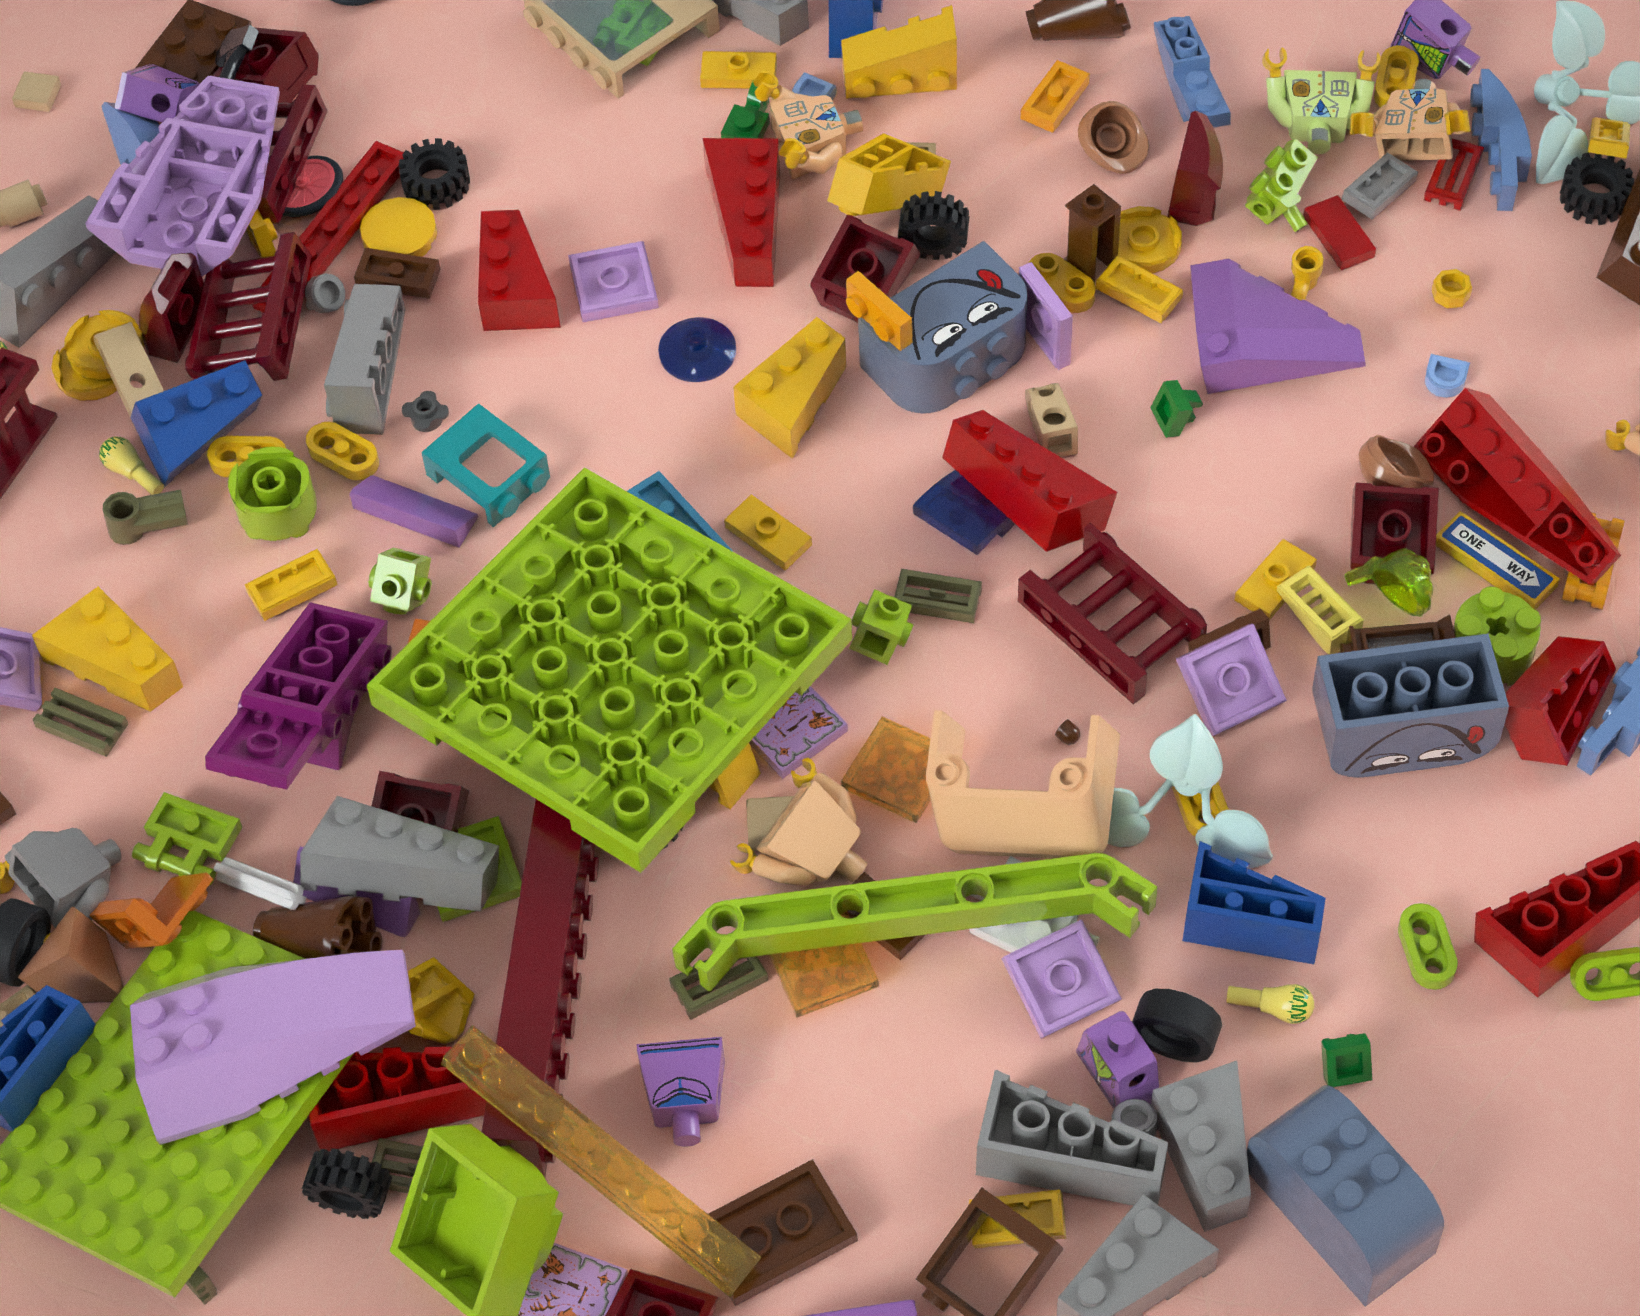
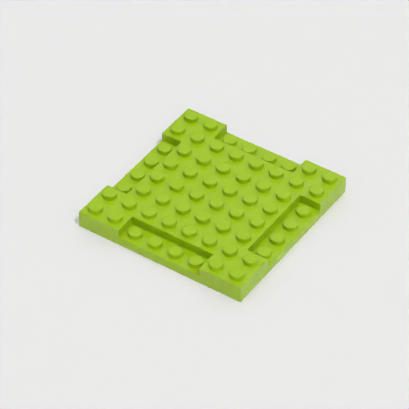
M584 467L367 684L371 706L437 746L443 741L568 818L572 831L641 873L696 813L695 802L785 702L795 692L802 696L851 642L852 619Z

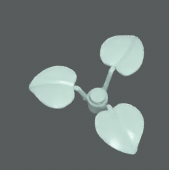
M1556 1V21L1553 30L1552 48L1555 60L1565 69L1561 71L1553 70L1552 74L1541 75L1534 86L1536 100L1541 104H1547L1548 110L1556 111L1559 114L1547 123L1541 136L1536 163V183L1538 184L1563 180L1565 169L1568 164L1571 165L1572 159L1578 157L1581 160L1582 154L1588 153L1586 133L1581 129L1575 128L1577 119L1561 106L1571 105L1578 99L1579 95L1608 98L1606 104V116L1608 119L1628 122L1630 125L1640 121L1639 62L1624 61L1619 63L1609 76V91L1580 88L1572 77L1567 76L1588 67V57L1598 55L1602 51L1605 41V28L1601 17L1589 6L1576 1Z
M1196 714L1190 716L1180 725L1162 733L1153 742L1150 749V760L1155 770L1166 778V781L1148 803L1139 807L1138 798L1132 791L1114 788L1108 844L1131 847L1141 843L1147 837L1150 830L1149 821L1144 815L1150 813L1167 791L1174 786L1177 792L1184 796L1201 794L1202 815L1207 825L1201 827L1196 833L1195 841L1198 846L1199 841H1202L1212 846L1211 852L1233 862H1235L1236 858L1250 863L1249 869L1265 865L1273 858L1268 835L1261 823L1252 815L1239 810H1224L1219 812L1215 819L1212 816L1209 794L1212 786L1219 781L1222 775L1223 762L1214 738Z

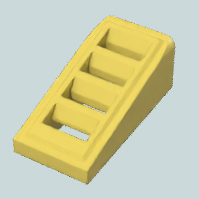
M1310 565L1277 586V592L1327 654L1340 652V644L1346 643L1349 626H1353L1354 629L1363 628L1364 619ZM1311 585L1313 590L1301 598L1297 595L1298 592ZM1321 598L1323 602L1312 609L1309 607V605ZM1332 612L1333 616H1331L1327 620L1323 621L1321 619L1328 613Z

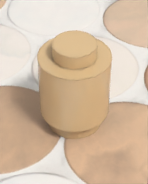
M29 179L0 190V228L9 225L11 228L44 215L41 207L48 205L39 183L32 186Z

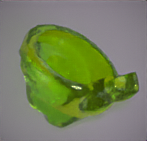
M1406 548L1398 549L1384 558L1372 557L1363 566L1354 568L1344 575L1348 586L1372 579L1391 603L1411 616L1421 617L1431 609L1434 587L1431 580L1430 564L1426 558L1416 555L1413 551Z

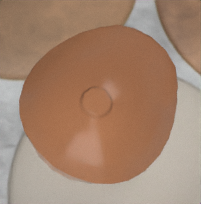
M1117 101L1101 102L1092 107L1081 119L1078 127L1080 144L1085 153L1101 167L1119 174H1126L1136 170L1147 158L1149 151L1147 134L1137 114L1128 106Z
M1375 435L1370 437L1359 450L1360 470L1367 483H1372L1374 486L1405 488L1427 487L1434 483V474L1427 459L1419 450L1407 443L1389 439L1382 435Z

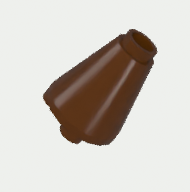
M1041 0L1033 5L1034 9L1025 11L1033 40L1041 37L1043 41L1119 38L1125 36V30L1131 29L1124 4H1117L1116 0Z
M346 896L304 903V905L299 904L296 910H289L284 907L271 908L269 911H261L257 915L253 926L254 937L305 959L349 953L381 951L382 935L376 931L373 902L369 897Z

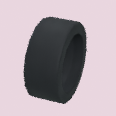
M13 898L0 905V982L15 987H20L24 984L18 976L43 945L45 937L51 932L50 915L46 909Z
M1155 988L1146 991L1140 998L1132 1023L1151 1051L1182 1062L1197 1063L1208 1060L1214 1051L1222 1028L1221 1017L1213 1007L1199 998L1172 989Z

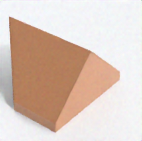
M73 906L18 976L20 980L36 992L48 985L81 1003L113 1002L123 989V983L106 932Z

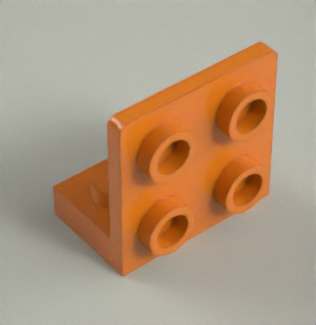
M208 873L175 876L166 883L151 904L141 898L100 902L89 916L126 949L168 945L182 930L180 922L187 913L194 911L205 901L208 895L206 889L213 881V878Z

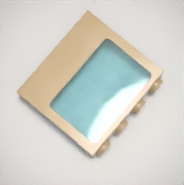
M524 0L525 9L523 10V15L527 23L532 28H538L542 31L555 48H561L566 52L579 69L584 68L593 76L596 83L602 89L607 88L618 99L624 95L623 73L694 26L708 38L720 31L718 5L712 0Z

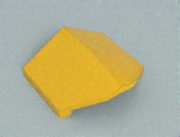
M435 957L408 970L416 1024L414 1028L408 1031L411 1034L442 1044L453 1042L464 1031L475 993Z

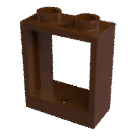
M981 1187L919 1273L916 1280L926 1287L921 1296L941 1311L945 1312L950 1305L964 1316H984L942 1285L941 1281L984 1221L989 1217L1038 1253L994 1315L1016 1316L1064 1248L1049 1235Z

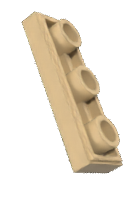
M132 322L94 335L93 340L131 417L135 402L163 392L162 385ZM138 381L143 387L135 388L130 382Z

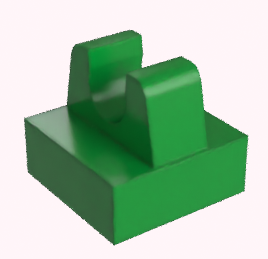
M1178 380L1163 382L1150 408L1165 437L1180 436L1186 423L1195 420L1193 408L1202 407L1203 402L1196 390H1183Z
M1365 1033L1357 1035L1346 1034V1037L1325 1038L1321 1041L1323 1076L1328 1086L1334 1088L1373 1080L1371 1045Z

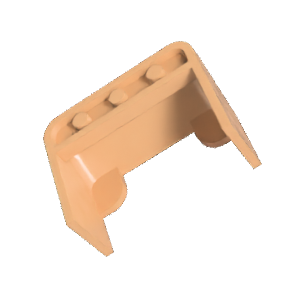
M934 710L926 781L939 837L947 848L958 854L1051 859L1103 853L1109 838L1120 733L1100 715H1091L1086 758L1070 757L1061 760L1051 772L1049 790L1038 791L969 788L970 770L968 764L962 759L966 729L944 711Z

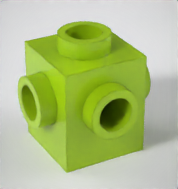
M394 547L378 554L377 564L373 566L369 575L368 584L372 588L370 602L383 605V610L386 612L400 615L407 614L408 611L423 605L431 591L432 582L428 578L431 557Z
M874 589L868 603L859 602L853 615L852 625L857 627L849 649L888 665L896 646L904 647L914 624L907 622L913 605Z

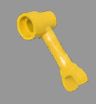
M1303 246L1298 248L1292 255L1291 270L1294 275V286L1291 296L1300 301L1305 300L1308 291L1317 285L1318 277L1323 270V255L1317 248Z

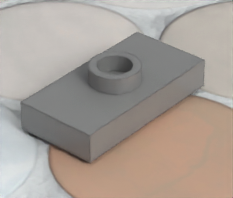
M1387 152L1344 190L1341 200L1370 219H1374L1416 181L1418 171Z

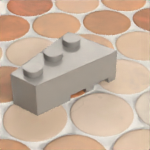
M1237 1060L1154 1089L1151 1105L1157 1113L1159 1134L1162 1140L1168 1142L1167 1151L1204 1232L1247 1217L1251 1189Z
M1143 1194L1059 1295L1057 1316H1143V1312L1162 1300H1169L1179 1294L1180 1289L1201 1276L1204 1278L1216 1270L1219 1249Z

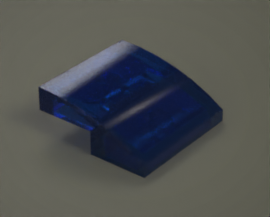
M956 470L939 480L913 504V514L976 555L996 535L1003 538L1015 525L1012 520Z

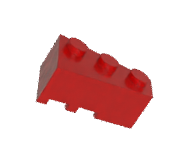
M519 209L481 211L478 306L483 331L561 328L556 297Z
M1558 636L1507 690L1505 694L1509 709L1504 725L1521 760L1568 766L1616 671L1604 641Z

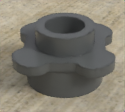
M424 391L413 402H406L402 406V414L404 417L411 418L412 425L416 430L430 432L437 429L442 421L448 417L449 409L446 405H441L436 400L437 397L434 392Z

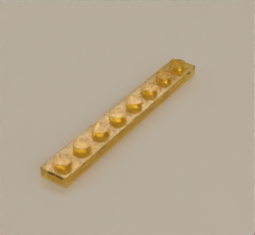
M472 1025L444 1055L441 1065L729 1297L734 1294L762 1258L475 1026Z

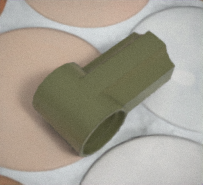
M181 490L138 498L131 493L117 492L106 498L103 503V513L108 534L118 544L127 545L135 543L146 532L188 525Z

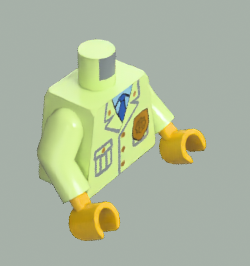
M1283 47L1280 48V63L1276 64L1270 61L1268 48L1262 57V64L1265 69L1270 71V77L1266 78L1269 111L1283 127L1288 128L1290 139L1308 142V149L1313 154L1328 152L1331 148V143H1341L1345 140L1346 131L1350 130L1352 113L1369 112L1375 81H1371L1372 74L1376 73L1380 67V54L1377 52L1376 63L1373 66H1365L1362 63L1364 50L1359 53L1358 68L1361 71L1360 79H1356L1357 72L1284 70V76H1281V68L1287 61V52Z

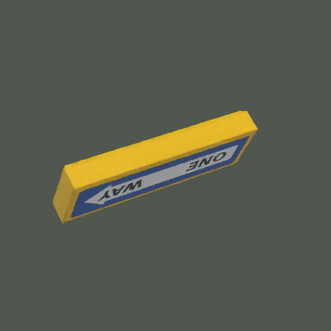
M1459 511L1436 534L1437 547L1503 592H1508L1522 598L1535 610L1559 585L1560 578L1462 511Z

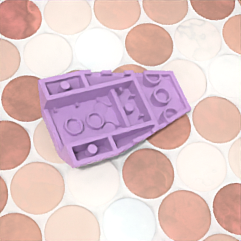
M208 75L179 105L180 112L173 119L166 118L160 124V133L150 143L144 141L135 150L136 157L129 164L123 162L114 172L85 223L87 229L132 264L162 269L165 261L171 254L192 253L196 256L201 276H204L233 255L261 202L280 95L279 87Z
M402 949L349 953L285 962L229 967L146 993L130 1005L136 1081L153 1132L160 1145L248 1118L261 1110L259 1104L278 1094L281 1098H284L299 1090L297 1084L320 1071L325 1076L340 1068L339 1061L357 1051L362 1056L416 1026L406 957Z

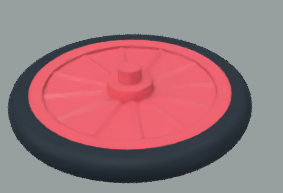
M308 156L302 172L295 182V188L283 216L302 217L321 210L327 201L337 193L343 183V172L339 164L325 156Z

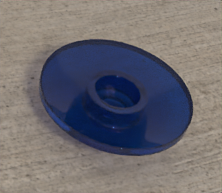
M704 317L688 318L675 323L663 334L658 347L659 359L664 369L675 378L687 382H704L721 376L733 364L737 351L736 341L732 332L724 324Z

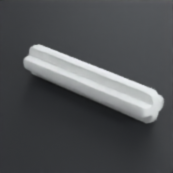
M225 857L221 864L216 863L214 866V871L217 872L216 879L219 882L289 910H296L299 904L304 905L306 902V896H303L304 888L294 882Z

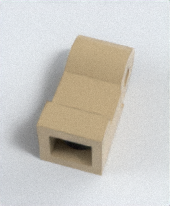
M1059 383L1026 389V406L1039 444L1059 457L1078 454V426Z

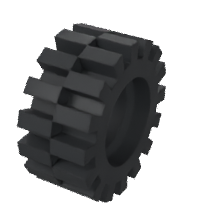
M435 138V144H430L429 139L422 140V147L414 143L411 145L412 153L405 150L402 154L403 160H399V174L406 198L418 200L426 204L427 207L429 204H432L433 210H440L439 204L445 203L446 208L453 206V198L457 202L462 200V192L467 194L469 190L468 184H470L467 160L462 149L459 146L455 148L454 142L449 140L443 145L441 138ZM431 170L447 171L443 176L434 179L421 177Z
M1589 152L1582 154L1581 160L1578 157L1572 159L1571 165L1568 164L1565 169L1560 190L1561 204L1565 203L1564 210L1567 213L1574 210L1572 218L1579 220L1581 216L1586 217V224H1592V220L1597 219L1598 225H1605L1607 217L1611 223L1617 221L1618 215L1621 216L1634 184L1631 168L1625 169L1626 162L1621 159L1615 163V157L1608 156L1605 159L1602 158L1601 154H1595L1594 158H1591ZM1600 184L1608 188L1610 192L1595 193L1586 189L1583 185Z
M928 191L922 192L921 198L916 194L910 196V201L905 200L901 208L898 239L903 238L914 243L920 252L919 258L926 259L928 254L933 255V260H939L942 254L945 259L951 258L952 252L958 255L967 244L970 218L968 208H963L964 203L960 199L954 202V196L950 194L946 198H942V192L935 191L934 196H929Z
M320 1149L319 1152L316 1151L313 1154L301 1189H303V1195L308 1196L309 1201L312 1203L319 1202L318 1206L323 1209L329 1207L333 1209V1213L339 1215L343 1212L347 1214V1217L355 1218L358 1215L362 1219H368L369 1216L375 1218L378 1217V1214H381L392 1176L389 1175L390 1172L387 1169L381 1168V1164L378 1162L370 1163L368 1162L369 1158L363 1155L359 1158L354 1156V1152L346 1151L344 1154L339 1149H331V1152L327 1149Z

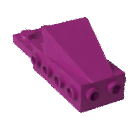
M310 602L242 691L238 702L237 714L205 755L206 770L286 790L306 763L339 771L343 764L354 714L357 711L359 701L365 692H368L367 684L391 660L392 647L387 645L388 621Z

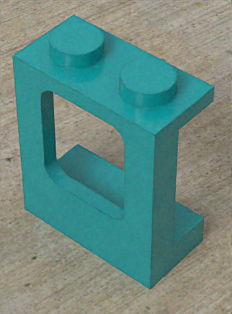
M479 403L421 452L426 475L437 484L444 478L482 506L486 511L487 521L492 527H495L504 518L512 516L524 500L532 493H537L543 489L548 479H550L547 455ZM492 437L526 461L521 468L498 487L489 486L462 465L467 458Z

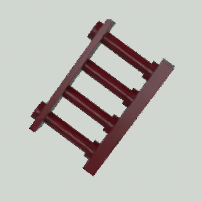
M302 84L296 99L292 103H278L275 118H287L280 131H273L271 146L275 147L271 156L268 157L261 202L258 206L262 218H269L273 224H279L295 188V182L302 172L328 112L316 85Z
M295 232L280 234L278 249L273 256L234 263L228 258L206 273L189 354L185 359V370L193 380L246 360L247 365L258 363L273 381L288 379L312 257ZM273 272L268 286L232 292L235 278ZM266 302L265 312L261 317L225 323L228 308ZM260 333L259 341L255 348L219 354L222 339Z
M2 347L0 349V499L58 418L56 412L31 404L25 389L40 370L37 361ZM14 406L16 409L15 412L12 414L7 423H5L4 419Z
M1089 523L1084 527V552L1049 580L1041 579L1031 569L1018 579V602L1134 705L1145 696L1146 670L1184 639L1190 642L1202 634H1206L1208 624L1196 609L1188 608L1122 551L1111 535L1106 532H1100L1094 525ZM1096 563L1113 576L1078 605H1070L1058 594ZM1125 588L1142 602L1107 631L1098 630L1087 620L1088 617ZM1154 614L1158 615L1171 627L1170 630L1136 657L1128 656L1116 645Z

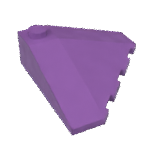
M1229 258L1190 265L1198 349L1207 394L1366 366L1361 333L1354 326L1348 323L1346 325L1329 317L1328 312L1304 299L1301 301L1285 293L1284 288L1262 276L1256 277L1241 269L1240 264Z

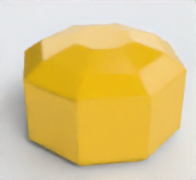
M1457 269L1443 270L1433 280L1432 293L1434 301L1447 309L1463 307L1471 297L1472 284L1470 277Z

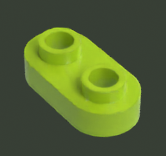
M1423 903L1410 905L1401 914L1398 934L1411 974L1419 985L1427 989L1437 990L1445 988L1455 977L1458 960L1444 918L1431 905ZM1417 927L1423 928L1427 931V934L1419 935L1413 929ZM1435 966L1440 972L1436 974L1427 971L1426 967Z
M1640 947L1582 955L1574 962L1570 970L1572 986L1582 997L1591 1001L1639 996L1640 971L1636 974H1630L1629 971L1633 964L1640 963ZM1597 968L1598 973L1596 977L1586 980L1587 972L1590 969Z

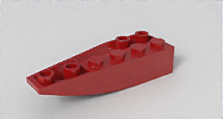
M1465 387L1413 446L1423 454L1430 467L1462 503L1587 584L1594 585L1621 556L1602 526L1565 478L1490 394Z

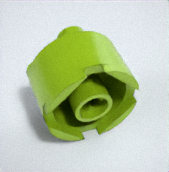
M282 447L256 449L247 454L249 459L240 466H238L237 462L230 472L228 488L239 523L247 536L256 540L277 541L305 535L317 510V499L305 462L295 457L292 451Z
M1489 586L1483 588L1480 593L1468 598L1460 606L1453 629L1455 638L1489 634L1502 683H1508L1507 686H1510L1532 665L1540 637L1541 616L1537 610L1533 609L1522 598L1508 592H1503L1497 587Z

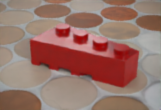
M702 138L705 169L709 178L713 201L716 205L721 233H723L735 287H774L780 184L778 138Z
M984 410L953 419L942 458L1046 552L1084 538V527L1089 523L1094 525L1100 532L1106 529L1118 493L1117 491Z
M1637 841L1631 842L1589 861L1584 869L1569 876L1563 873L1549 879V885L1529 894L1526 891L1518 893L1509 898V903L1494 910L1491 907H1487L1476 912L1474 942L1538 998L1570 973L1572 965L1579 957L1596 952L1640 917V843Z
M484 1046L425 1047L423 1052H402L401 1047L383 1048V1053H366L362 1056L355 1052L309 1114L310 1124L319 1149L331 1151V1149H341L379 1140V1138L384 1139L484 1116L491 1076Z

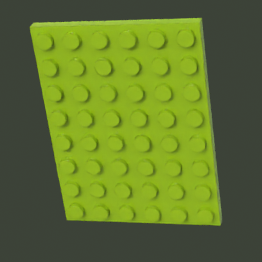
M189 911L180 922L182 930L171 943L155 946L95 1023L93 1033L77 1054L68 1060L66 1068L53 1085L40 1096L38 1104L22 1125L15 1128L13 1132L11 1131L0 1145L1 1209L174 1298L352 1056L350 1055L339 1061L340 1068L324 1076L320 1071L298 1083L299 1090L284 1098H281L278 1094L259 1104L261 1110L248 1118L160 1145L156 1140L136 1081L130 1005L146 993L225 968L305 959L197 911Z

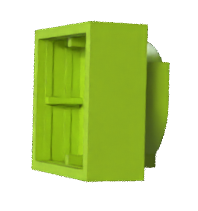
M472 1124L429 1128L389 1252L466 1316H518L531 1275L541 1268L550 1255L563 1217V1213L555 1208L559 1192L547 1183L542 1173L530 1161L509 1145H497Z

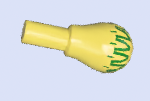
M113 436L102 443L99 449V457L107 469L124 475L130 480L134 479L151 495L162 492L164 484L145 468L144 462L139 458L134 446L128 439Z
M1288 984L1274 988L1264 987L1263 990L1229 986L1227 991V1003L1260 1008L1261 1012L1271 1014L1290 1024L1305 1022L1310 1018L1315 1007L1311 992L1306 987L1298 984Z

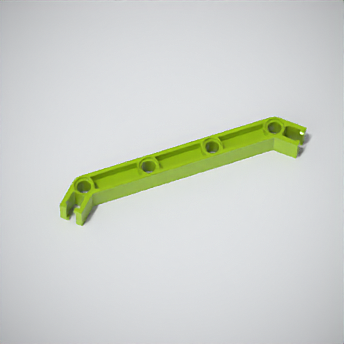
M1092 853L724 900L714 903L707 908L672 948L676 968L687 976L693 971L690 963L703 950L709 948L713 951L706 963L699 959L694 964V968L698 970L700 985L711 992L739 958L1091 913L1131 938L1140 926L1138 921L1139 909L1133 905L1131 908H1128L1117 897L1122 895L1143 907L1142 911L1149 915L1156 907L1157 886L1115 858L1104 853ZM1094 879H1102L1108 884L1094 886L1089 882ZM970 895H980L984 899L979 902H970L965 898ZM849 910L860 913L854 918L841 916V914ZM725 926L736 928L729 934L717 933L720 928Z

